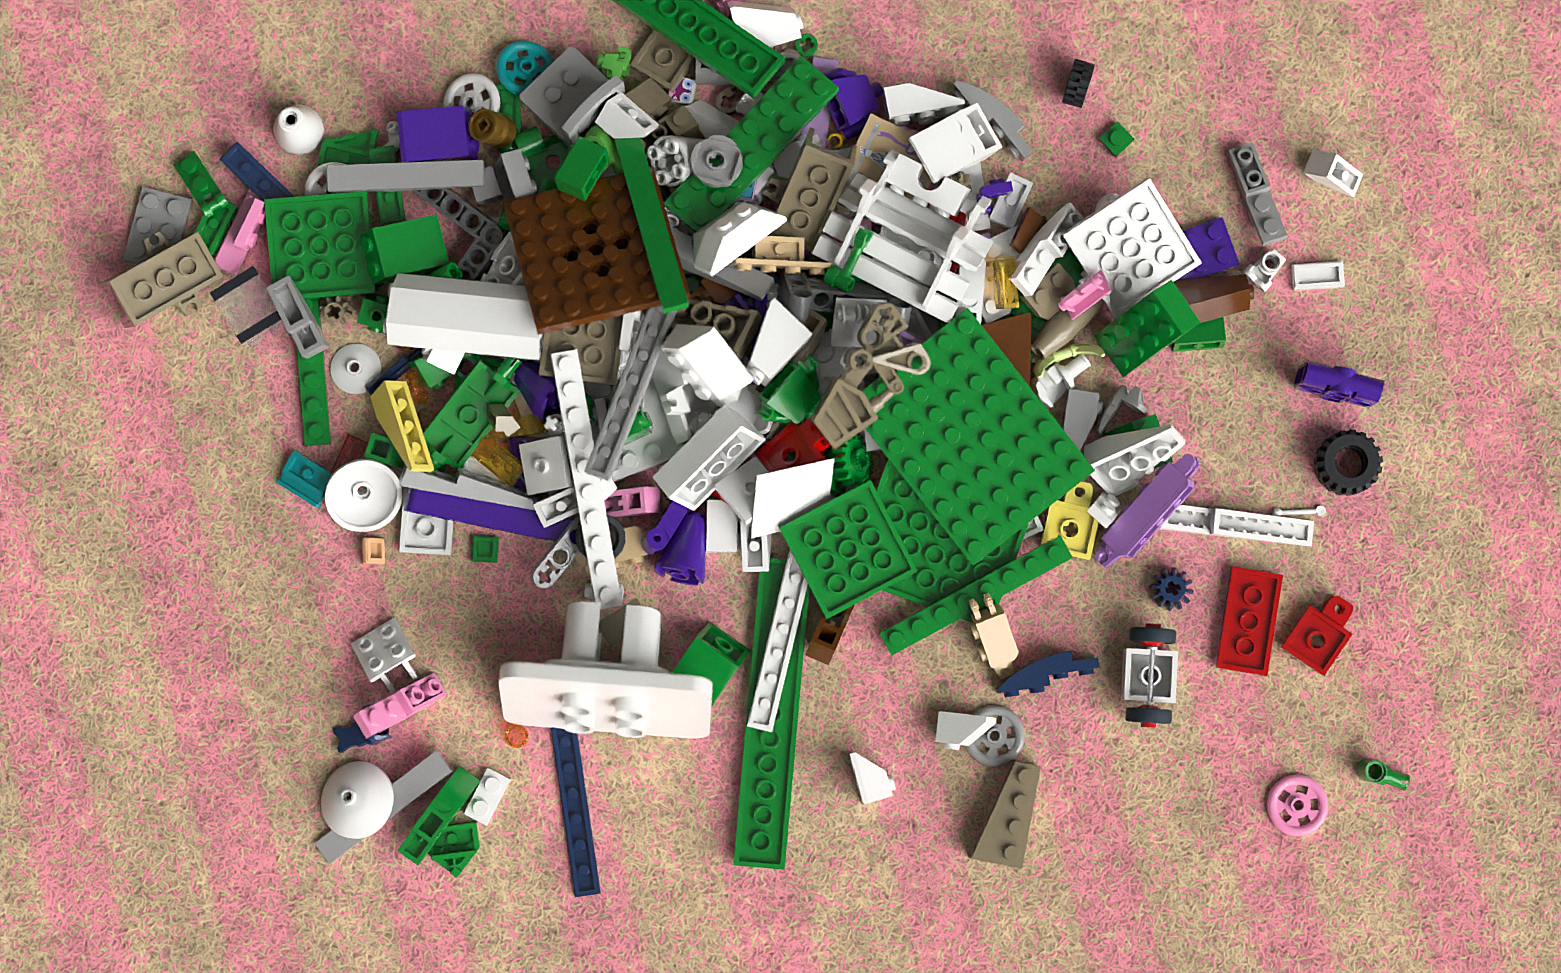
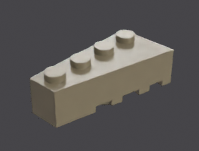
M687 299L689 307L677 310L669 332L672 333L677 324L714 327L736 357L742 362L763 321L759 311L743 310L729 305L722 306L707 301Z
M1013 761L978 841L969 857L970 859L1022 869L1041 766Z

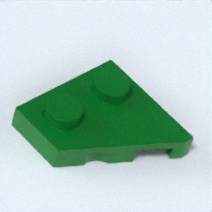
M372 129L370 132L345 135L342 138L323 140L317 165L320 166L328 162H339L346 165L370 164L368 149L376 147L379 130Z

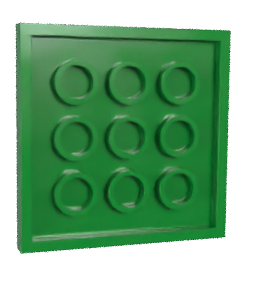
M367 191L264 199L271 285L289 275L304 299L376 293L375 284L372 285L371 277L367 272V262L361 248L360 238L361 234L371 229Z
M871 480L779 527L826 619L918 572Z

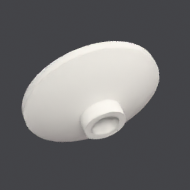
M357 343L346 345L338 350L332 359L330 368L334 383L341 390L350 394L367 392L365 386L376 379L382 370L381 362L376 352L366 345ZM354 363L359 364L357 372H351L350 370L351 365Z

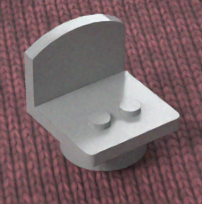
M569 47L520 94V101L561 141L570 147L571 144L576 143L579 136L596 125L595 121L609 99L620 92L625 95L624 82L617 75L608 79L575 47Z

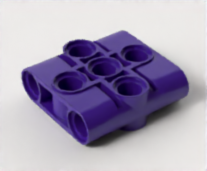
M1307 361L1298 368L1294 381V389L1319 394L1320 398L1337 403L1345 401L1366 408L1379 402L1384 387V380L1358 375L1354 369L1342 366L1331 368V366Z

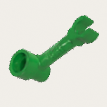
M859 228L855 236L854 246L843 269L832 265L824 276V283L831 287L836 286L846 293L852 290L855 279L850 276L863 249L873 236L872 231L867 228Z

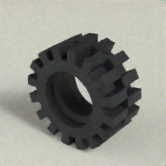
M1079 59L1074 60L1062 103L1082 108L1095 64Z

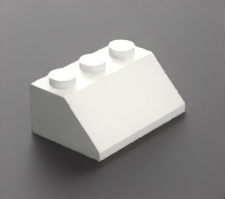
M677 324L661 347L667 354L668 360L682 373V378L690 383L695 390V394L703 400L720 401L753 381V377L714 327Z

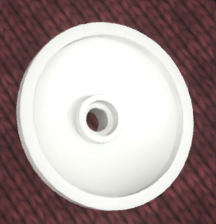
M358 459L342 465L332 474L325 489V503L329 514L340 526L356 532L373 531L388 524L398 513L402 503V487L395 472L386 464L372 459ZM360 486H365L366 490L361 492L358 491V488Z
M356 761L341 766L329 777L323 788L321 810L325 822L331 830L346 838L360 839L372 835L384 825L391 813L394 797L391 782L383 770L368 762ZM351 793L352 797L347 801V796Z

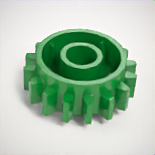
M856 434L835 450L833 448L830 450L829 459H834L832 474L842 484V487H848V490L870 480L868 475H873V471L870 469V465L874 464L870 460L872 451L867 452L866 442H863L862 435L858 436Z

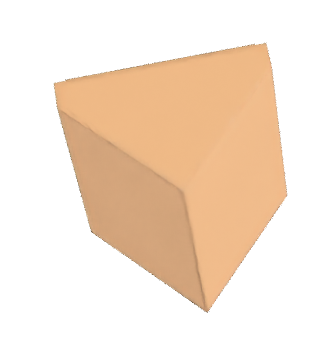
M362 538V565L385 564L384 538Z

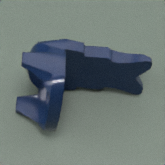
M373 704L362 706V710L370 707ZM357 722L352 723L350 727L334 728L333 730L334 734L340 738L337 747L340 753L354 746L376 745L392 738L389 735V728L366 738Z

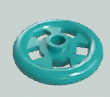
M516 41L507 45L499 53L496 60V73L499 81L508 91L520 96L533 82L532 79L537 74L545 71L554 62V59L549 51L540 44L532 41ZM527 51L528 56L518 57L517 52ZM540 57L545 65L539 67L535 58ZM507 61L514 62L513 71L506 70ZM522 65H527L531 69L525 70ZM515 77L522 81H526L525 85L521 86L516 84L514 82Z

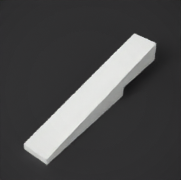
M1180 505L1159 529L1311 547L1314 521Z

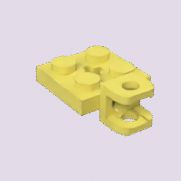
M1080 482L1064 495L1063 501L1057 500L1049 506L1040 545L1061 535L1072 557L1090 560L1099 523L1087 512L1093 494L1091 484ZM1077 487L1081 488L1083 491L1081 497H1077L1075 495V489ZM1069 522L1074 523L1073 526L1077 529V533H1072L1071 537H1067L1066 531H1063V527L1068 526Z

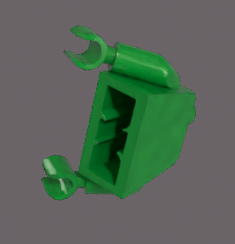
M809 353L807 354L806 361L803 363L799 360L797 362L798 365L790 361L759 394L758 398L762 400L761 404L763 406L760 411H755L754 414L764 421L785 424L791 420L797 424L803 418L807 420L811 417L816 409L815 405L821 399V395L818 393L820 385L816 370L818 366L817 361Z

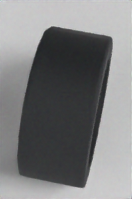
M606 514L608 525L615 532V543L612 547L615 559L624 548L626 542L625 531L622 524L615 517ZM580 523L575 533L576 545L580 553L586 557Z

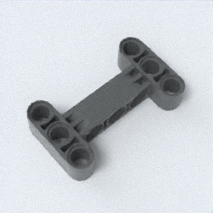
M781 269L777 292L782 306L798 321L806 320L809 310L834 312L836 298L849 295L847 298L887 300V303L896 307L907 325L909 323L912 305L872 284L855 282L852 290L846 293L836 286L831 287L824 283V279L807 277L804 270H801V273L788 274L785 273V269ZM818 293H824L820 297H815Z

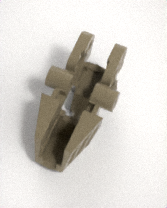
M877 303L871 307L857 334V340L863 348H851L846 351L843 357L846 369L839 378H831L811 417L813 423L834 450L878 420L875 413L884 407L883 404L893 395L900 394L903 391L904 385L894 369L920 375L927 372L930 367V358L920 343L916 344L914 342L904 345L898 334L907 329L908 325L896 307L890 303ZM886 309L885 313L888 315V318L881 319L879 310ZM872 322L879 323L878 325L883 326V328H879L878 326L872 324ZM870 330L876 333V341L872 344H868L865 339L866 333ZM856 355L862 360L860 365L854 360ZM918 355L922 359V364L918 369H913L911 360L914 356ZM873 366L887 388L879 395H874L868 401L864 392L856 388Z

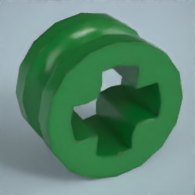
M802 34V38L796 40L795 49L803 58L813 57L818 50L817 39L811 34ZM805 40H810V45H814L813 49L809 48L807 52L802 51L803 47L799 46L800 43L803 44Z

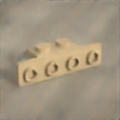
M766 236L752 246V259L736 258L728 264V266H736V271H752V267L761 268V272L767 273L776 272V269H785V273L798 274L801 273V270H809L810 275H824L825 270H828L833 265V263L805 262L804 238Z

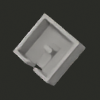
M518 149L501 154L493 169L504 201L536 194L537 187L535 181L530 180L528 174L530 169L526 156H522L521 150Z

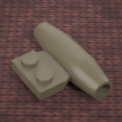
M1054 263L1048 269L1032 296L1025 297L1022 295L1020 297L1035 316L1047 320L1031 343L1032 352L1042 360L1069 343L1096 316L1104 304V301L1100 299L1074 320L1071 319L1067 309L1062 311L1058 306L1060 298L1067 296L1075 290L1074 280L1059 263Z

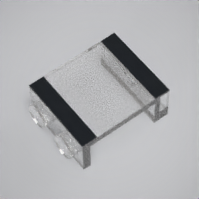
M254 266L210 292V295L241 345L244 347L249 345L250 348L260 344L263 341L262 337L269 332L275 334L285 327L261 279V275Z

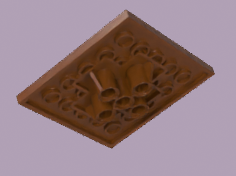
M653 166L649 167L685 293L687 299H690V292ZM624 173L598 179L586 201H582L558 189L503 201L537 335L661 306Z

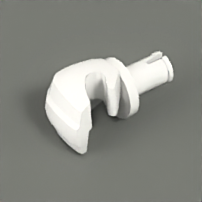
M1079 354L1078 357L1065 366L1056 363L1046 368L1042 378L1038 379L1035 376L1031 379V389L1046 408H1051L1067 388L1072 389L1075 387L1073 378L1090 367L1091 364L1083 354Z

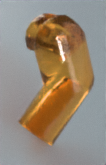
M414 370L408 371L406 373V382L413 402L417 405H420V403L427 404L429 402V392L427 390L421 391L418 373Z

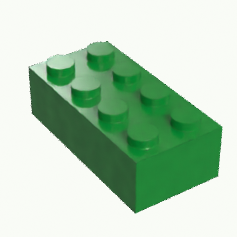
M1170 280L1149 293L1094 336L1122 377H1125L1201 322L1174 282Z

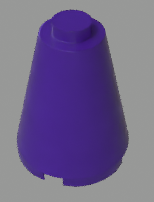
M693 511L685 514L655 564L654 571L659 576L664 578L666 573L672 576L671 581L685 585L696 586L699 581L701 584L704 583L707 521L703 519L702 514Z

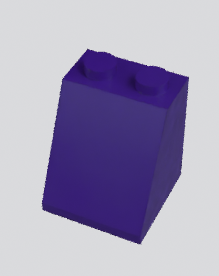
M452 106L396 112L403 163L478 159L479 141L475 140L469 132V122L474 114L472 109L465 106Z

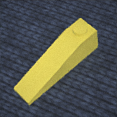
M385 380L370 396L379 423L409 471L432 472L434 467L407 382Z

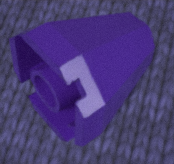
M532 360L522 362L514 371V382L532 413L545 422L547 421L545 418L553 414L561 415L555 377L539 375L540 363Z

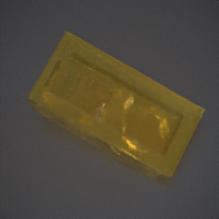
M1015 256L998 257L994 261L986 262V267H993L994 275L987 277V280L995 282L994 301L996 309L1018 308V289L1010 280L1016 270Z
M484 436L472 455L510 488L516 485L523 473L522 462L507 451L506 447H501L494 438Z

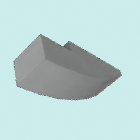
M289 275L266 287L287 332L292 335L302 357L308 359L330 347L309 306Z

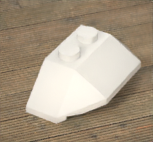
M746 202L730 207L719 217L693 234L695 269L713 276L787 221L786 217L770 209Z

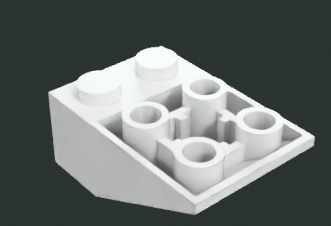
M911 83L884 87L882 96L886 121L905 128L909 127V123L919 122V125L933 123L936 118L943 117L945 119L964 109L965 105L963 99Z
M978 103L956 112L909 138L933 184L987 159L1002 148Z

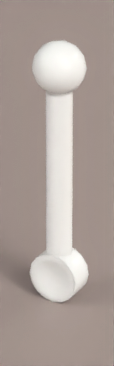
M1321 505L1315 509L1281 510L1275 508L1272 514L1279 517L1282 515L1317 514L1322 516L1326 513V509Z

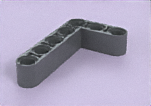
M451 188L440 189V194L436 199L432 197L433 189L411 190L476 238L457 266L462 271V276L465 272H469L470 281L481 282L483 274H487L492 266L493 260H491L494 251L506 237L508 231L499 227L495 220ZM458 201L460 205L459 210L453 214L451 210L452 204ZM477 215L479 217V224L476 228H473L471 220ZM497 230L499 232V239L493 243L491 241V234ZM480 251H483L485 259L482 263L478 264L476 256Z

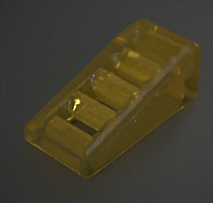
M529 414L516 420L520 428L508 437L548 432L544 427L546 422L540 420L534 414ZM492 430L488 433L490 438L507 437L503 431L495 432V430Z

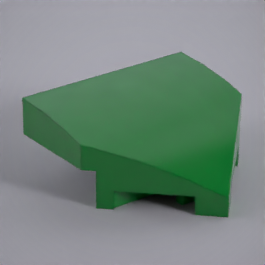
M477 821L449 824L428 853L431 856V860L436 861L455 878L460 875L480 848Z

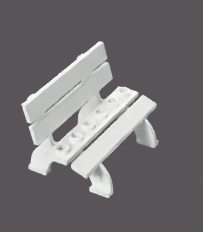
M891 150L884 158L883 163L887 164V167L878 182L857 173L849 188L840 196L839 203L851 211L858 212L854 221L833 211L831 212L823 232L843 241V244L821 234L812 254L843 269L852 250L849 246H854L855 236L859 228H865L860 223L863 216H867L870 221L880 223L890 228L892 232L912 239L917 245L925 246L945 259L942 265L939 266L873 232V236L863 249V252L931 286V288L929 289L863 254L857 260L852 274L949 323L959 304L936 291L939 290L961 301L970 281L947 270L951 260L959 263L962 268L976 272L994 241L972 231V228L980 213L986 211L992 200L982 196L964 227L885 187L886 179L899 155L898 152Z

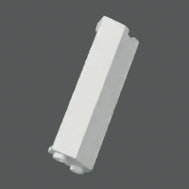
M400 273L397 274L394 282L389 285L387 318H385L383 323V333L387 334L388 345L534 360L540 359L544 334L537 335L525 286Z

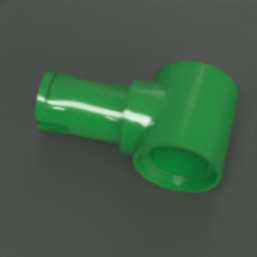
M1363 759L1356 768L1357 776L1366 782L1380 785L1388 784L1403 791L1408 788L1409 784L1403 783L1401 780L1410 782V775L1391 770L1388 765L1379 760ZM1373 764L1375 767V773L1372 777H1370L1368 775V769Z

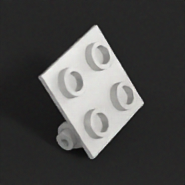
M836 298L830 346L862 347L857 340V334L873 305L882 302L887 303V300ZM886 309L879 310L881 319L888 318V315L885 313ZM872 322V324L878 326L879 328H883V326L878 325L879 323ZM873 330L866 333L865 339L868 344L876 341V333Z

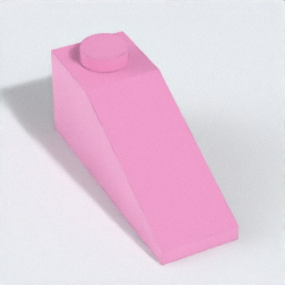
M659 487L616 490L604 500L606 514L615 518L662 513Z

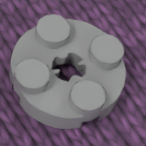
M709 136L708 139L697 143L691 153L690 161L694 176L706 186L714 188L728 187L741 173L743 165L741 152L735 142L726 136ZM721 156V161H724L722 165L713 167V163H709L710 159Z

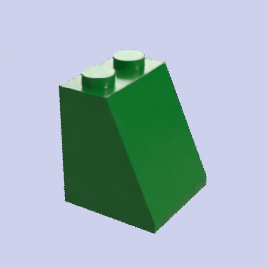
M437 215L372 228L360 235L361 248L365 254L367 272L371 277L372 285L394 282L398 273L416 275L421 272L429 274L449 263Z
M709 621L694 639L671 674L698 676L711 681L712 707L751 650Z

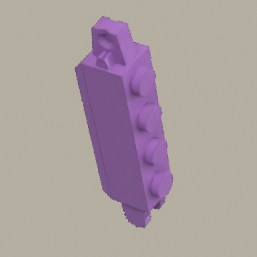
M1187 453L1175 464L1171 462L1167 465L1163 464L1156 471V477L1150 484H1145L1139 490L1137 499L1133 503H1128L1122 509L1120 518L1105 528V534L1101 538L1104 543L1094 556L1101 565L1108 568L1120 557L1133 558L1194 490V481L1191 477L1197 471L1196 469H1199L1200 462L1198 457Z

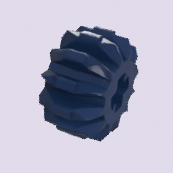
M1173 567L1169 576L1168 571L1164 568L1161 570L1163 578L1159 575L1153 576V579L1159 584H1150L1149 588L1158 592L1152 594L1151 599L1161 598L1157 603L1158 607L1163 606L1167 602V611L1172 610L1173 603L1176 609L1180 610L1182 609L1180 600L1186 604L1190 602L1189 598L1184 594H1193L1194 590L1186 589V585L1191 584L1192 580H1182L1186 575L1185 571H1182L1177 577V568ZM1168 582L1172 586H1177L1178 590L1174 591L1176 593L1175 596L1172 593L1167 594L1165 588L1169 587L1167 585Z

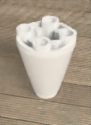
M300 104L283 109L276 117L273 126L274 138L279 146L288 153L298 156L316 149L325 133L323 121L318 113L309 106Z
M673 135L662 136L648 148L647 154L651 160V166L654 168L658 184L669 187L681 185L693 172L690 159L695 145L705 139Z

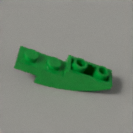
M459 766L411 829L412 831L397 851L419 866L478 786L480 780Z

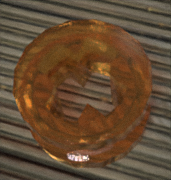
M513 725L507 729L505 739L509 746L520 748L527 744L529 734L525 727ZM516 729H520V734L524 736L523 741L519 740L518 744L513 743L514 739L510 737L511 732H515Z

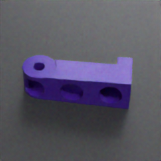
M669 499L670 502L655 527L642 538L641 545L646 553L657 554L668 544L687 513L688 507Z

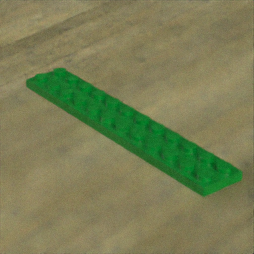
M770 558L769 571L759 572L734 866L785 870L809 585H807L773 730L769 732L748 727L747 723L787 559Z

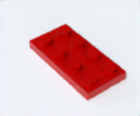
M1231 567L1215 668L1268 676L1283 575Z

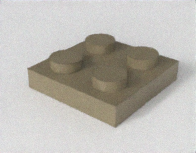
M653 30L630 65L636 71L653 79L657 84L673 93L696 59Z

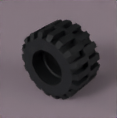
M1356 430L1339 431L1325 439L1317 449V457L1314 458V464L1317 467L1314 469L1315 474L1319 475V482L1321 484L1324 483L1327 486L1325 489L1328 491H1335L1337 495L1345 494L1346 496L1358 494L1370 488L1378 480V474L1382 472L1383 467H1380V463L1383 462V456H1379L1380 447H1376L1374 445L1375 440L1372 437L1367 438L1364 432L1358 433ZM1350 448L1360 456L1362 467L1357 476L1348 478L1339 473L1335 466V456L1339 450Z

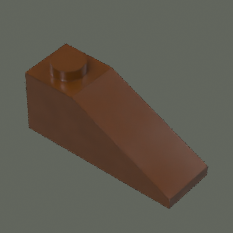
M854 605L828 619L825 618L824 614L822 615L805 654L806 656L829 665Z

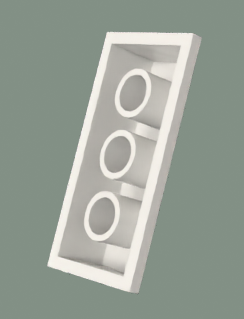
M724 405L713 414L712 418L703 427H700L695 432L694 436L685 445H682L677 450L676 454L667 463H664L659 468L653 479L669 499L695 510L715 491L714 484L735 471L766 439L738 412Z

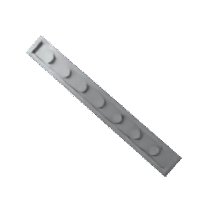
M662 305L648 308L584 470L585 474L610 482L677 310L664 314Z

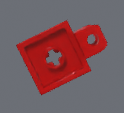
M809 417L801 425L792 421L761 448L756 455L769 472L772 473L825 461L826 458L821 452L829 447L830 444L813 423L811 417ZM788 452H796L795 459L792 462H786Z
M1331 596L1324 603L1320 611L1309 605L1281 645V648L1320 675L1325 676L1353 635L1344 628V625L1353 613V605L1340 596ZM1337 604L1341 606L1340 613H1336L1335 606ZM1319 633L1322 636L1320 640L1323 644L1322 646L1316 645L1312 647L1310 637L1312 635L1317 636Z

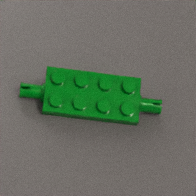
M506 357L497 369L491 368L479 359L427 425L423 435L434 470H438L441 465L445 464L451 465L456 470L458 467L461 468L493 428L487 420L488 404H504L508 409L519 395L520 390L510 382L509 378L518 366L522 364L523 361L520 358Z

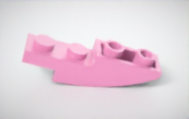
M434 672L356 713L353 717L364 736L368 738L426 708L446 696L447 693Z

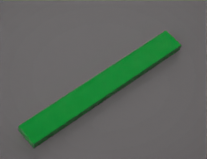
M615 138L663 312L666 314L687 308L689 303L641 138Z

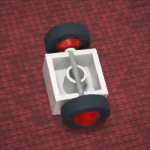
M1146 623L1145 627H1132L1129 634L1130 641L1139 642L1150 647H1147V649H1123L1121 700L1141 701L1147 705L1126 708L1125 720L1128 722H1139L1140 727L1156 728V724H1171L1172 710L1160 709L1152 704H1155V702L1176 703L1178 651L1157 650L1155 646L1174 644L1176 642V630L1161 628V624Z

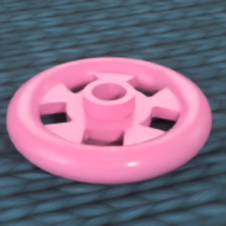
M1300 774L1289 775L1277 781L1271 788L1267 798V812L1271 822L1281 832L1291 836H1305L1316 831L1325 821L1328 813V799L1324 789L1316 780ZM1297 785L1308 787L1306 795L1295 792ZM1283 790L1290 793L1285 803L1278 800ZM1317 798L1318 810H1310V799ZM1297 800L1302 802L1300 810L1294 808V802ZM1284 809L1291 816L1287 822L1279 815ZM1308 815L1310 822L1300 826L1297 819Z

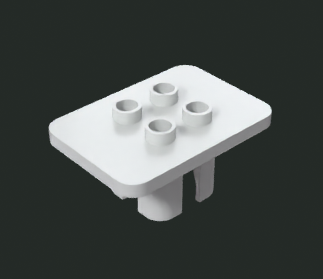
M574 602L567 606L562 659L549 660L544 664L511 662L500 667L499 689L503 717L506 721L513 724L556 727L579 734L592 733L593 731L614 732L630 738H639L645 735L703 738L710 733L712 682L698 676L670 674L669 671L658 667L661 614L653 608L635 605L626 606L621 664L600 662L602 633H598L601 604L596 602Z

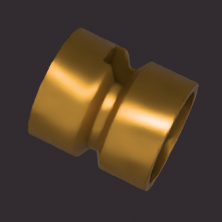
M484 108L476 111L471 117L469 132L475 140L501 149L509 146L515 139L516 125L510 117Z

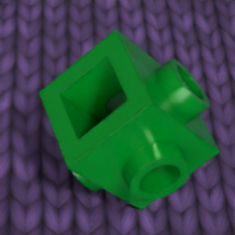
M377 294L376 297L370 295L364 297L357 323L367 325V329L370 331L382 333L385 318H387L389 297Z

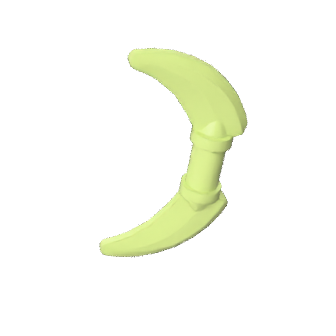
M1075 343L1054 352L1044 360L1039 359L1034 366V374L1040 379L1046 368L1052 363L1056 364L1061 360L1076 357L1077 354H1095L1104 357L1105 352L1100 346L1095 344Z

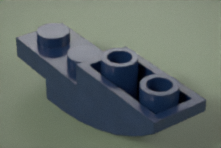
M1071 651L1048 656L1015 672L997 688V692L1004 693V698L1019 696V690L1029 689L1030 694L1045 692L1044 686H1050L1049 675H1053L1055 680L1068 678V672L1078 671L1079 676L1094 674V668L1100 667L1099 660L1096 657L1073 661Z

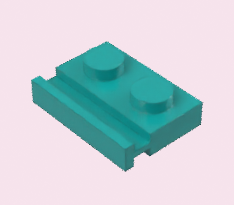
M293 450L282 470L283 474L280 479H277L276 483L314 507L320 508V503L325 498L326 485L333 473L299 451Z

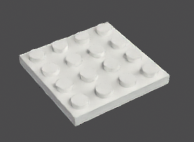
M1148 177L1062 233V236L1088 277L1100 270L1103 271L1112 291L1104 296L1102 300L1115 319L1158 287L1170 280L1174 282L1201 264L1197 254Z

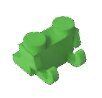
M622 46L618 48V52L621 54L601 53L596 66L598 70L608 79L617 75L624 81L631 68V51L627 47Z

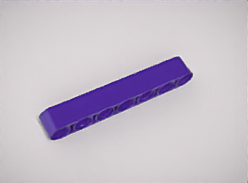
M408 488L404 511L553 542L559 538L574 519L567 517L544 528L535 510ZM577 529L573 530L569 535V539L573 544H576L575 533Z

